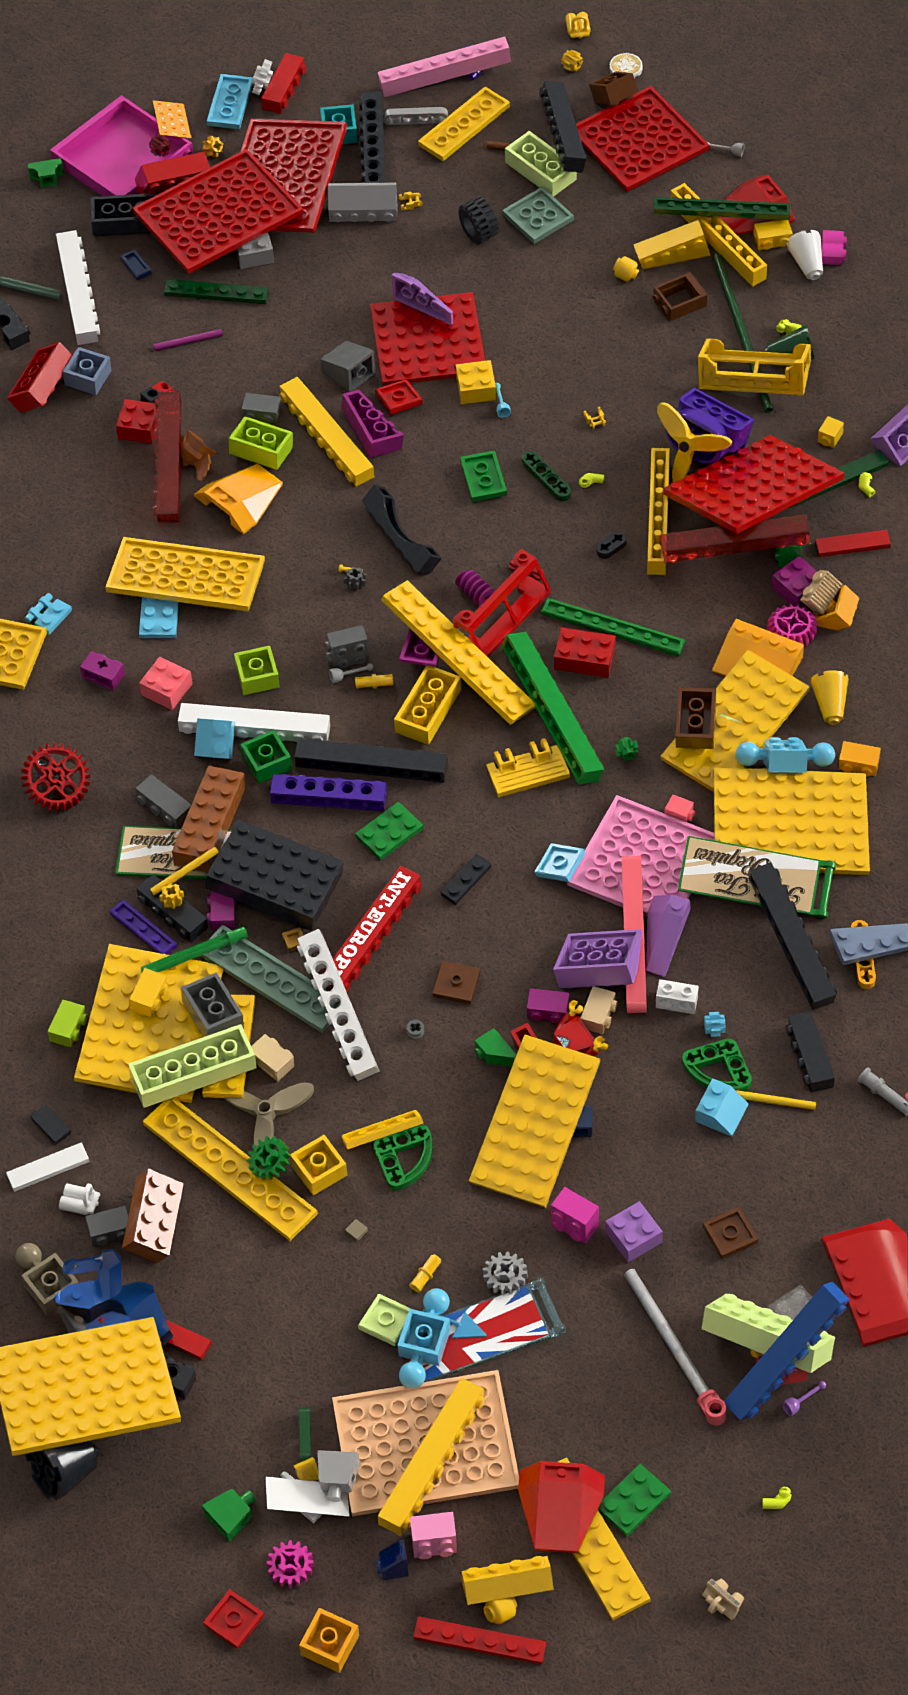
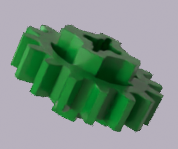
M265 1136L264 1142L259 1139L257 1146L252 1145L254 1151L248 1152L251 1158L247 1159V1162L250 1164L248 1168L256 1177H260L262 1180H265L267 1177L269 1180H272L273 1175L280 1176L279 1171H286L284 1165H289L286 1158L291 1157V1155L287 1152L289 1147L281 1139H277L275 1136L270 1139L268 1136Z

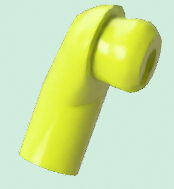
M864 472L859 477L858 487L870 498L876 491L869 486L872 475Z
M587 473L580 478L579 485L587 488L593 483L603 484L605 475Z
M782 1487L775 1498H763V1509L784 1508L791 1500L790 1489Z

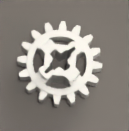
M265 59L262 67L257 66L251 82L255 84L252 93L260 95L262 88L266 89L273 74V71L270 70L271 61Z

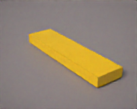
M413 1110L343 1134L341 1138L346 1148L350 1149L423 1124V1120L418 1111Z

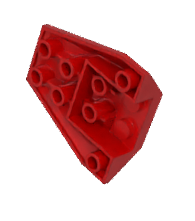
M759 175L745 181L724 199L731 201L789 203L787 196L769 175ZM791 207V218L790 220H788L789 224L795 221V217L793 215ZM719 217L736 235L754 232V224L776 221V219Z
M540 1461L520 1470L518 1493L535 1550L566 1553L579 1552L604 1497L605 1476L585 1464Z

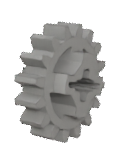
M499 1252L497 1258L492 1255L491 1262L486 1261V1268H483L484 1282H487V1288L493 1287L494 1293L500 1290L502 1295L505 1294V1291H508L511 1295L513 1289L520 1291V1285L525 1286V1279H528L527 1265L524 1264L523 1258H517L516 1253L512 1257L509 1252H506L505 1256H502L501 1252Z

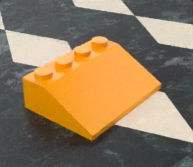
M736 619L726 636L712 672L726 677L745 652L749 650L793 676L803 658L804 644Z

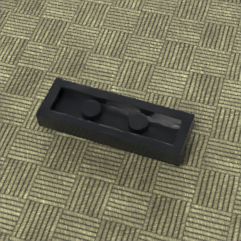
M475 854L440 892L441 896L456 905L492 867L491 863Z

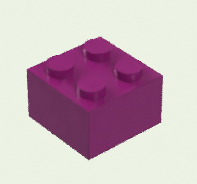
M799 556L772 575V589L789 604H792L793 607H796L798 604L801 607L804 605L800 601L803 591L806 587L810 586L813 581L812 577L817 571Z

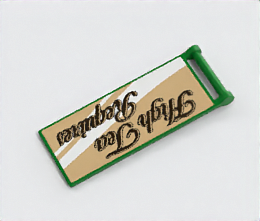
M123 826L116 875L150 877L154 874L156 877L167 878L180 870L182 867L174 866L172 850L181 828ZM228 830L224 842L221 846V849L225 844L227 838L229 837L231 830ZM192 870L182 878L206 879L207 872Z
M688 836L678 891L761 906L748 877L751 869L772 862L774 868H777L780 873L782 885L785 884L788 889L790 901L795 903L796 913L826 919L828 916L827 905L833 870L836 869V862ZM820 867H823L826 870L819 909H813Z

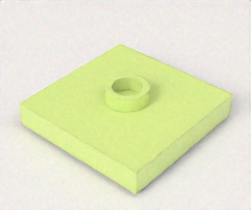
M378 1294L359 1323L358 1329L395 1346L401 1336L409 1309L411 1308Z

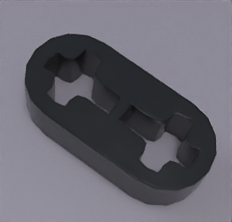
M618 531L600 541L596 546L598 557L603 559L609 558L626 546V535Z

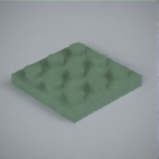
M543 187L502 210V215L533 244L574 221V215Z

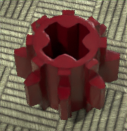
M155 135L149 142L150 152L155 156L165 157L171 150V144L168 143L170 140L165 136Z

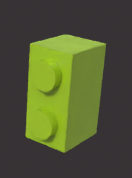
M62 1000L48 1029L49 1041L72 1048L74 1041L77 1042L80 1037L81 1026H85L88 1019L85 1006Z

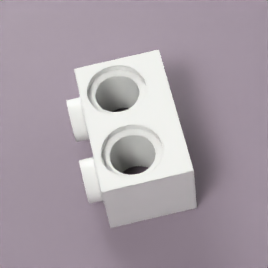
M659 980L656 1008L695 1014L699 986Z

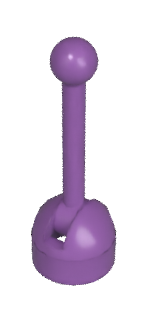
M820 1381L818 1386L799 1399L788 1398L781 1403L783 1410L788 1416H793L799 1411L800 1402L818 1390L825 1389L826 1383Z

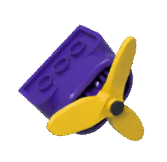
M696 388L691 389L680 398L677 410L667 403H660L657 407V413L666 428L670 444L678 451L673 463V482H677L687 475L692 459L702 464H712L722 457L733 453L737 454L738 450L745 448L754 419Z

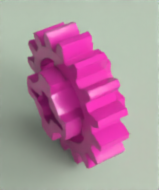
M289 1540L286 1546L283 1542H280L281 1548L278 1549L274 1546V1554H268L270 1560L267 1561V1568H270L268 1569V1574L273 1576L274 1583L280 1580L281 1587L285 1583H288L289 1588H292V1583H296L299 1587L300 1580L308 1581L306 1574L312 1575L311 1568L314 1567V1562L311 1560L312 1553H307V1546L301 1548L300 1542L292 1545V1541ZM304 1559L305 1564H304V1567H303V1569H302L300 1564L302 1563V1560ZM277 1560L280 1562L278 1569L276 1568Z

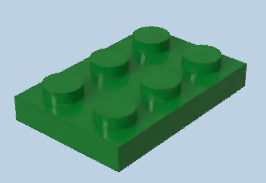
M495 450L460 457L472 502L507 496L506 486Z
M397 802L356 832L355 837L381 861L424 829V827L402 804Z
M639 1464L602 1500L598 1511L628 1537L671 1495V1490Z

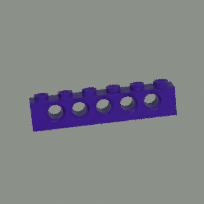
M273 774L270 791L271 803L372 811H384L387 795L386 782L306 777L303 775L290 776L286 774Z

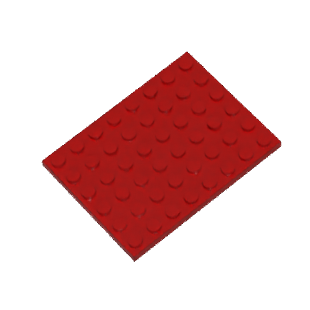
M251 119L241 151L248 149L303 208L302 215L271 231L315 233L327 195L328 183L331 182L347 129L346 122Z
M245 149L133 207V213L184 270L190 274L302 215L303 208L250 151Z
M769 435L738 450L737 454L733 453L691 475L685 476L677 482L671 483V485L663 488V492L667 497L738 534L844 480V472Z

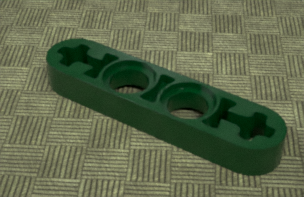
M533 451L525 452L522 456L523 466L557 500H569L571 497L569 485L537 453ZM538 469H544L545 472H544V473H538L537 470H538ZM549 480H555L556 483H555V484H549V483H547V481H549Z

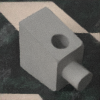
M318 1450L319 1484L323 1491H328L327 1499L329 1501L339 1502L341 1492L352 1491L361 1463L358 1452Z

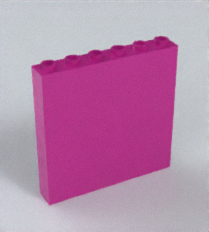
M121 95L50 149L51 160L61 158L62 167L65 171L100 195L117 196L139 194L134 179L141 165L193 154L192 142L184 137L161 135L170 140L168 143L171 144V150L165 157L155 156L150 152L149 142L155 135H160L157 119Z

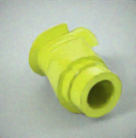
M784 319L779 321L776 329L779 333L786 332L788 334L802 327V325L790 323L789 320Z

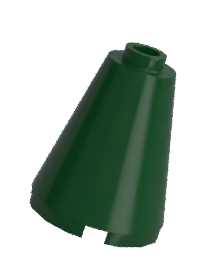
M807 325L769 343L765 351L793 354V349L796 345L811 344ZM811 345V360L815 358Z

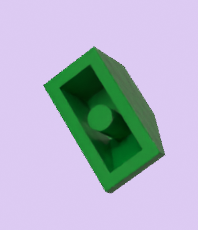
M494 1028L475 1040L474 1052L486 1064L513 1066L517 1055Z

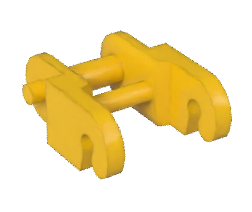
M406 192L403 197L402 194H399L400 200H409V203H406V207L403 204L401 205V210H411L414 207L422 206V202L419 200L421 197L420 193Z
M597 407L599 416L593 418L586 411H583L586 422L592 429L601 424L605 426L606 420H604V413L600 407Z

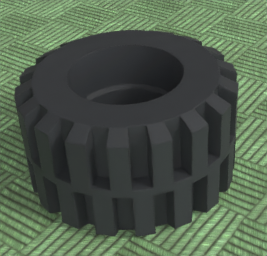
M479 196L459 206L458 214L461 226L466 235L475 244H481L498 235L499 225L497 217L485 199Z

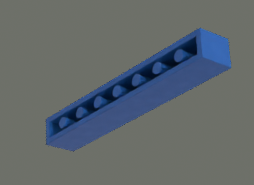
M833 1282L821 1286L724 1401L725 1405L740 1421L746 1418L751 1419L759 1412L757 1408L771 1398L770 1393L773 1389L776 1390L783 1384L784 1381L782 1379L785 1375L788 1376L796 1369L795 1364L797 1361H801L808 1355V1348L817 1344L821 1339L820 1334L830 1329L834 1324L832 1320L836 1316H840L847 1309L845 1305L850 1299Z

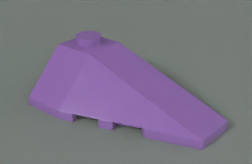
M403 273L392 274L393 299L449 325L453 324V311L420 281Z
M672 894L653 897L647 913L646 972L662 977L666 976L691 909L689 899Z

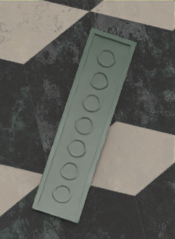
M222 925L210 939L232 930ZM242 939L235 942V944L227 945L201 955L208 962L217 964L223 968L224 972L321 1033L329 1026L325 1016L328 1011L326 1007L322 1008L318 999L321 994L319 990L315 991L311 980L250 941ZM340 1002L334 1003L333 1006H332V1008H333V1009L338 1008L341 1003H340Z

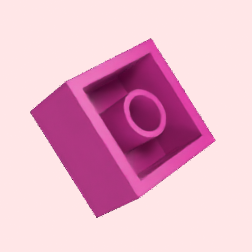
M564 1187L551 1204V1224L557 1231H564L573 1240L586 1244L599 1226V1206Z

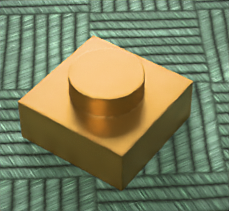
M300 927L282 933L288 953L298 950L297 946L300 944L297 938L304 936Z

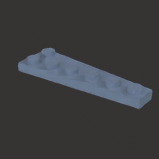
M908 923L830 929L829 932L842 965L908 951Z

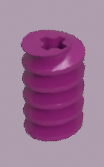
M474 570L462 571L455 581V584L471 600H474L479 607L495 592Z

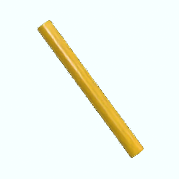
M213 847L150 890L156 895L162 891L161 888L174 883L219 853L216 847Z
M736 1090L744 1100L815 1110L816 1102Z

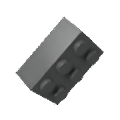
M217 972L181 987L182 1002L204 1037L240 1024L244 1029L243 1014Z

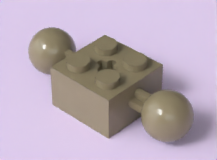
M25 1243L17 1249L15 1254L16 1262L20 1267L30 1269L21 1275L23 1285L43 1312L49 1315L58 1309L55 1295L64 1290L67 1285L79 1282L73 1274L69 1275L63 1272L64 1263L56 1253L41 1262L42 1253L37 1245ZM75 1316L77 1322L82 1323L84 1321L82 1317Z

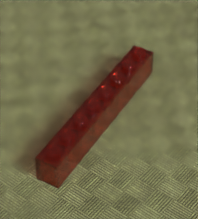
M158 391V399H155V407L158 409V414H155V424H158V429H155V440H158V444L154 445L155 455H157V459L154 460V469L157 470V475H154V485L157 486V490H154L156 506H153L154 517H157L158 523H179L182 399L180 391Z
M807 515L763 520L738 534L723 526L660 535L664 563L810 543Z

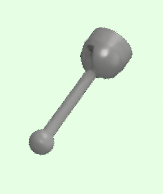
M707 142L711 148L731 150L732 154L738 157H742L744 152V143H735L732 147Z
M367 664L365 667L345 672L339 668L330 669L329 677L332 684L339 683L344 675L364 670L372 671L373 665Z

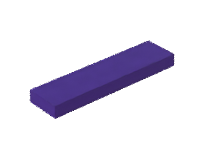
M124 899L109 911L111 916L156 953L168 955L178 947L174 940Z

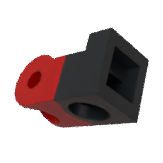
M160 382L140 393V401L161 405L174 397L175 390L165 382Z

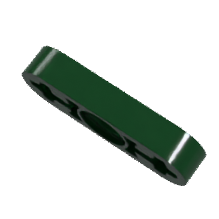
M310 1407L299 1408L300 1462L312 1458Z

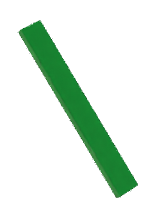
M547 598L541 610V615L599 633L614 635L616 638L678 657L686 642L682 638Z

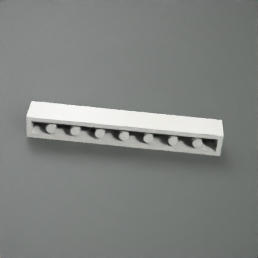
M76 230L57 233V243L77 344L98 342L97 335L101 334L99 324L95 325V322H98L97 313L92 311L95 309L94 299H90V297H93L91 286H87L90 284L89 274H85V272H88L86 261H82L85 259L84 249H80V247H83L81 237H77Z
M181 703L178 717L179 732L186 734L196 733L197 718L235 721L234 736L240 738H256L275 730L281 741L298 742V738L324 741L328 740L330 731V716L322 714Z

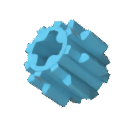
M709 1012V1016H704L705 1033L710 1034L711 1037L720 1036V1033H725L724 1015H720L719 1012Z

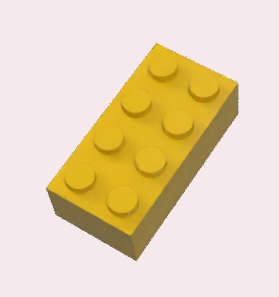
M426 666L394 718L395 733L429 745L461 691V677L436 667Z

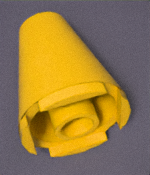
M835 670L824 671V675L818 676L817 673L811 677V685L823 719L829 725L839 724L844 714L848 675L844 676V672Z

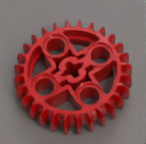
M56 742L53 743L52 748H50L48 743H46L45 749L39 746V752L33 750L32 755L34 757L28 755L27 760L29 762L25 761L23 766L26 768L21 769V773L26 774L20 777V780L26 781L21 785L22 788L27 787L24 794H31L28 799L29 801L36 799L34 806L39 802L41 803V809L45 805L48 806V812H50L52 807H55V812H58L59 807L65 811L66 805L72 809V802L78 805V798L84 799L85 797L81 792H88V789L84 786L90 785V782L86 781V779H90L91 774H85L90 770V767H84L87 760L81 762L80 760L83 755L76 756L77 749L71 752L70 745L63 749V743H61L59 748H57ZM58 754L65 756V758L56 763L50 755ZM44 759L47 761L48 766L42 767L38 761ZM72 762L75 768L68 769L65 763ZM33 767L41 776L34 784L32 782ZM77 771L79 772L78 787L70 779ZM59 775V779L53 780L52 776ZM42 785L46 788V792L40 793L36 787ZM70 788L73 794L66 795L63 789ZM54 791L61 800H50L46 797Z

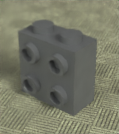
M363 625L327 633V641H325L327 653L325 654L328 664L331 663L333 669H343L350 665L363 664L369 661L368 640Z

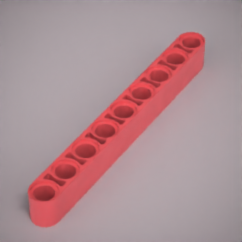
M622 856L624 930H642L638 973L634 983L626 985L627 1014L647 1013L641 856Z

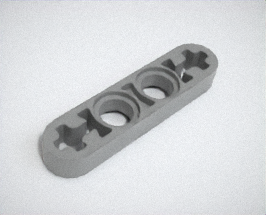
M444 107L387 109L383 112V121L386 125L441 123L448 117V111ZM426 114L428 117L422 118L420 115ZM410 115L412 117L404 118L403 116Z

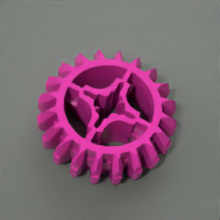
M792 604L789 607L783 605L782 609L777 607L776 612H772L771 617L768 619L767 630L808 646L809 642H812L817 634V622L815 616L812 615L811 611H807L806 607L801 609L799 604L796 607H793Z

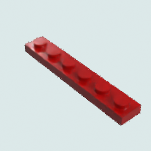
M419 1616L413 1636L414 1640L540 1665L543 1663L546 1649V1641Z

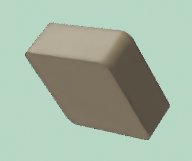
M357 1219L346 1228V1233L356 1241H359L368 1231V1228Z

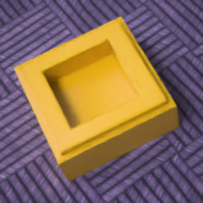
M313 1457L294 1465L299 1480L316 1481L319 1479L318 1467Z

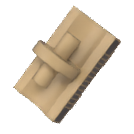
M722 1578L717 1581L711 1579L708 1581L707 1588L702 1594L710 1604L708 1611L712 1614L718 1610L721 1614L724 1613L729 1619L733 1620L743 1603L744 1597L738 1592L730 1595L727 1592L729 1586Z

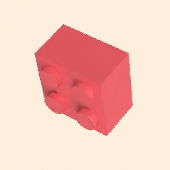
M159 657L139 682L141 695L173 710L192 685L191 671Z

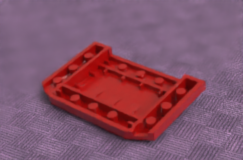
M886 1219L822 1237V1244L827 1257L832 1262L842 1291L850 1299L848 1306L855 1321L856 1331L862 1346L865 1347L908 1335L907 1234L891 1219Z

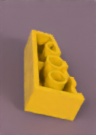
M698 220L634 244L642 269L711 256Z

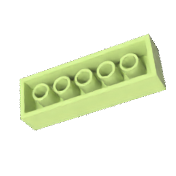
M241 1024L128 1064L130 1077L143 1108L257 1068L255 1054Z
M725 1294L705 1306L702 1329L765 1354L793 1320L788 1316L773 1313L771 1309L758 1307L753 1302L738 1299L733 1294ZM823 1331L820 1334V1341L814 1346H810L807 1350L809 1352L808 1355L801 1361L798 1360L795 1366L812 1373L830 1361L835 1337Z

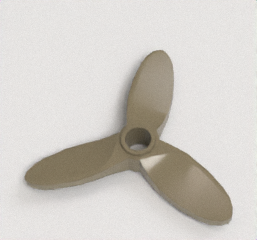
M299 1083L277 1092L268 1100H261L245 1091L243 1098L224 1097V1099L231 1105L257 1117L254 1130V1145L257 1146L259 1139L264 1142L265 1136H268L270 1139L274 1136L273 1120L275 1117L288 1113L306 1102L312 1096L314 1086L311 1083Z

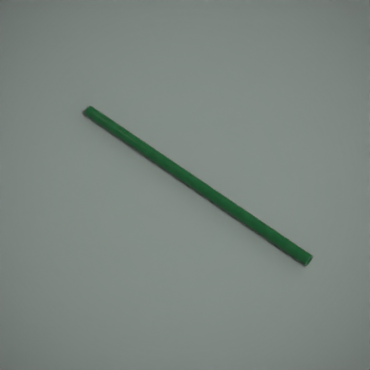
M718 253L714 254L712 259L744 351H753L721 255ZM748 363L751 372L753 373L755 364ZM759 393L765 412H772L773 406L769 394Z

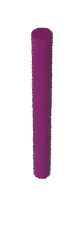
M222 329L154 344V349L157 351L223 336Z

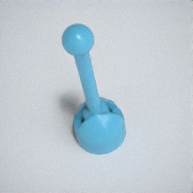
M495 383L500 402L496 409L497 415L500 418L508 417L511 414L510 406L503 402L500 392L501 385Z

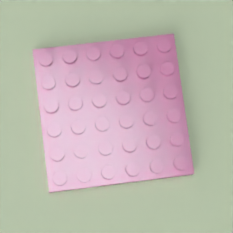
M616 795L585 849L586 854L570 882H567V885L623 907L622 856H641L643 916L647 917L654 896L672 894L689 899L691 893L678 891L687 837L692 836L714 840V833Z

